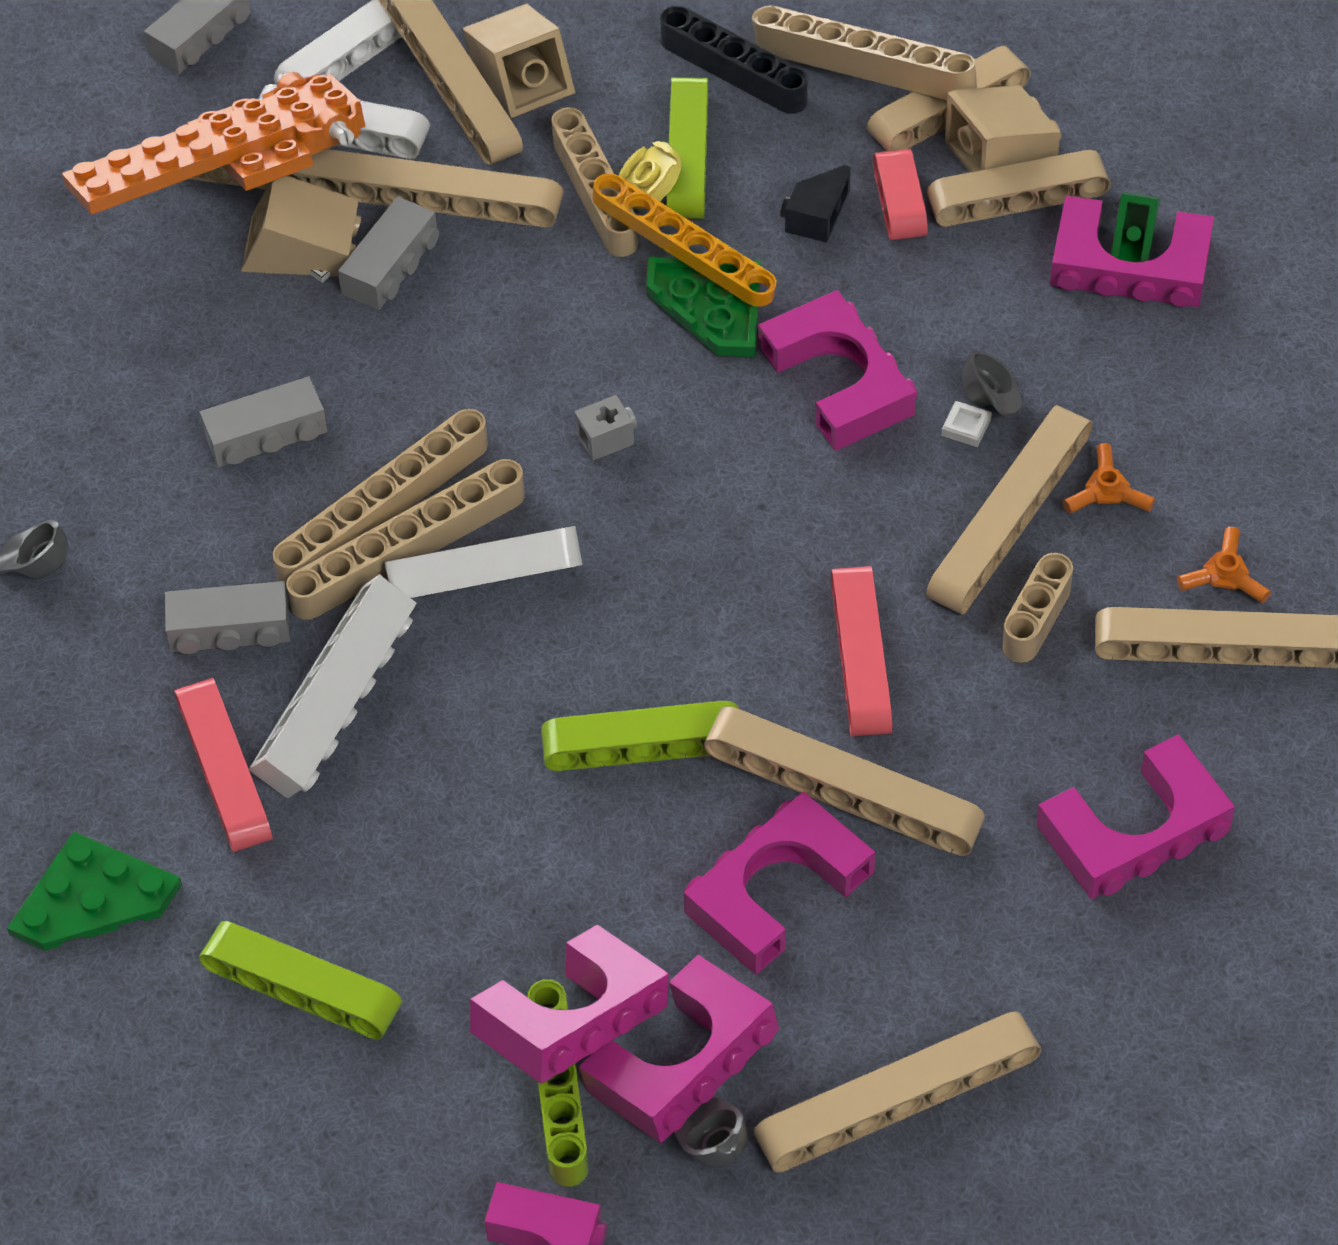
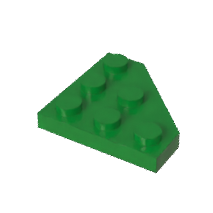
M649 257L646 284L648 297L717 356L755 357L758 322L757 306H752L678 258ZM752 260V261H754L755 263H757L758 265L761 266V261H759V260ZM725 263L719 266L726 273L738 271V268L732 264ZM760 283L749 285L750 289L760 293Z
M73 831L15 915L7 930L10 936L43 951L61 947L63 942L86 936V939L119 930V926L141 919L144 922L162 916L182 886L181 878Z

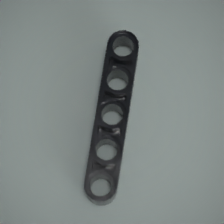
M674 5L663 10L660 16L661 43L666 50L784 113L796 114L806 108L808 102V76L804 70L686 7Z

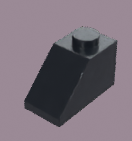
M842 165L797 182L791 196L786 195L781 206L780 216L785 218V232L827 243L850 192L851 167Z

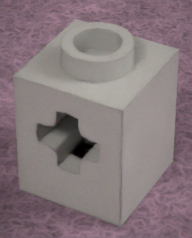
M617 395L574 411L576 435L592 461L634 445L633 429L637 428L635 415L629 406L624 408Z

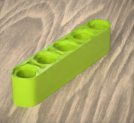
M708 78L671 79L669 145L680 155L682 166L676 183L667 194V207L686 219H704Z
M713 701L550 719L541 727L544 764L546 768L556 772L563 771V768L566 771L685 758V755L686 758L709 756L710 754L706 751L704 743L720 709L724 707L739 709V706L731 701Z
M228 921L219 923L199 955L200 963L214 974H218L221 977L325 1020H330V1022L374 1040L383 1038L403 1002L397 992L384 984Z
M544 979L537 981L530 987L527 998L541 1006L553 1004L555 1007L551 1009L568 1010L564 987L559 982ZM573 1064L564 1072L558 1073L544 1083L538 1082L549 1173L557 1184L567 1187L580 1184L588 1174L587 1146L576 1065ZM556 1079H562L566 1081L564 1084L561 1085L549 1084L551 1081ZM562 1117L571 1119V1121L566 1124H557L554 1122L556 1119ZM566 1156L577 1158L576 1161L569 1164L559 1162L561 1158Z

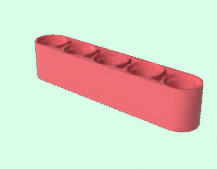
M872 566L831 569L832 595L850 735L855 737L892 734V711Z
M214 678L174 690L179 710L192 745L195 747L194 750L217 811H219L218 815L232 852L234 853L273 840L264 808Z

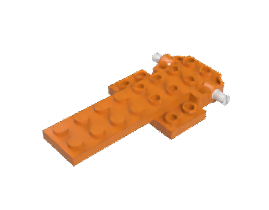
M282 71L283 75L279 72L275 78L277 88L263 94L262 100L254 98L241 99L234 102L228 108L205 112L198 119L178 127L175 132L161 137L147 138L140 145L126 150H114L107 157L93 162L79 163L72 170L63 172L62 177L65 187L91 215L219 167H223L248 191L314 166L313 154L340 144L347 145L346 142L351 144L353 139L360 136V129L366 127L361 102L331 74L303 77L296 72L287 73Z

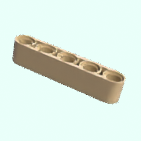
M1006 46L997 47L975 59L977 88L1024 87L1030 79V69ZM912 92L875 112L867 123V131L886 151L908 149L946 129L947 100Z
M570 107L557 110L552 116L554 148L605 248L614 256L624 257L633 254L638 247V233L598 208L592 200L596 178L602 174H614L591 128L581 111ZM609 187L600 190L603 195L608 197L619 194L616 189ZM632 208L629 209L631 213L635 214Z
M1083 150L940 178L929 185L927 196L937 223L940 226L947 227L1064 204L1066 196L1086 199L1101 197L1109 190L1111 183L1100 155L1094 150Z

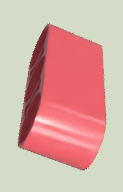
M903 149L874 153V174L889 240L926 237L928 233L927 216L912 150Z

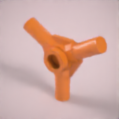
M1102 443L1096 447L1098 469L1093 472L1085 485V489L1063 500L1064 509L1068 514H1071L1091 503L1115 504L1121 502L1150 512L1156 498L1130 488V483L1118 469L1114 468L1112 446L1108 443Z
M1236 527L1225 528L1222 550L1217 552L1203 566V569L1177 576V584L1181 591L1206 584L1233 590L1240 589L1261 604H1264L1271 594V590L1249 577V571L1241 555L1237 554L1240 530Z

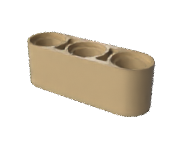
M1049 553L1038 561L1005 619L1002 649L1008 659L1019 663L1032 660L1037 655L1071 592L1073 575L1072 562L1065 555Z

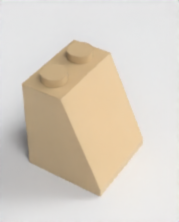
M528 4L462 28L471 60L510 118L575 93L560 29Z
M1022 86L962 89L948 92L945 142L969 172L1058 155L1059 140L1061 139L1059 126L1054 120H1050L1045 115L1036 98L1030 97Z
M289 176L269 182L252 214L241 271L311 275V270L330 271V276H338V270L356 249V245L352 244L351 241L352 237L356 236L361 222V217L356 215L359 200Z

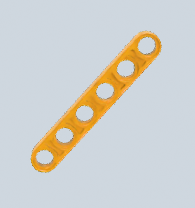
M610 173L602 174L596 178L592 200L598 208L746 303L762 307L772 302L776 290V279L771 272L624 178ZM609 187L616 189L619 194L608 197L603 195L600 190ZM640 206L648 210L649 213L638 216L631 213L629 209ZM670 225L675 227L678 232L673 235H667L662 233L659 228ZM695 244L703 245L708 249V252L696 254L689 247ZM725 263L732 264L738 268V271L726 273L719 266ZM752 283H762L769 290L759 293L750 289L749 285Z

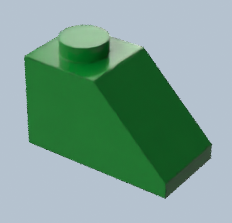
M1123 192L1121 194L1111 256L1127 262L1149 261L1161 197Z

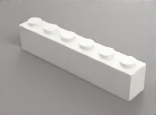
M380 574L361 587L253 761L249 771L287 798L301 790L305 793L313 786L319 777V772L316 771L317 766L321 760L325 761L330 757L339 743L335 739L339 730H344L356 716L357 710L354 708L359 698L363 699L375 685L376 679L372 676L378 667L382 668L389 661L395 651L391 647L395 638H400L412 624L413 619L409 615L417 604L415 601Z

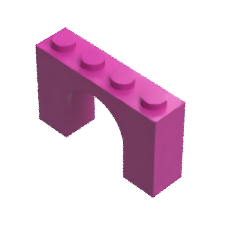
M1072 196L1065 197L1052 261L1050 286L1061 287L1069 291L1077 289L1097 292L1104 296L1132 297L1139 301L1152 300L1173 303L1179 307H1200L1212 237L1213 216L1177 211L1173 237L1169 248L1161 256L1153 260L1127 262L1111 256L1102 248L1098 241L1103 201Z
M838 290L758 325L759 349L777 373L815 356L828 354L849 358L863 369L865 374L856 384L816 402V426L835 451L915 415V399H917L918 393L913 381L901 374L893 355L890 352L885 353L878 343L874 330L870 326L866 327L859 319L854 304L851 301L847 302Z
M1179 734L1144 751L1141 774L1164 802L1170 814L1167 822L1157 830L1141 835H1128L1108 828L1096 817L1075 787L1039 804L1036 826L1090 899L1103 893L1106 896L1112 895L1119 891L1126 881L1138 875L1140 877H1147L1154 873L1161 863L1173 857L1175 859H1182L1189 855L1198 844L1208 839L1210 841H1217L1229 832L1232 826L1235 806Z
M804 791L794 800H787L782 803L768 822L763 826H755L747 834L742 844L733 851L728 850L718 858L715 866L703 877L699 875L692 879L684 892L685 914L755 975L786 950V929L755 903L746 891L748 881L757 871L765 866L779 862L798 863L813 870L845 898L875 873V851Z
M595 925L566 942L565 976L599 999L598 1001L587 1007L575 1010L550 1009L536 1004L502 980L470 999V1033L542 1084L666 1008L668 1004L669 973L599 925Z
M697 955L669 981L676 1007L712 1032L707 1045L700 1053L680 1064L657 1066L640 1060L612 1040L593 1053L579 1066L586 1090L593 1097L660 1144L672 1132L678 1131L684 1125L686 1119L700 1105L711 1100L716 1090L728 1078L741 1071L746 1061L762 1046L770 1043L779 1030L772 1002L700 955Z
M500 1182L496 1183L484 1221L487 1240L507 1245H604L607 1233V1223H603L601 1220V1209L598 1204Z

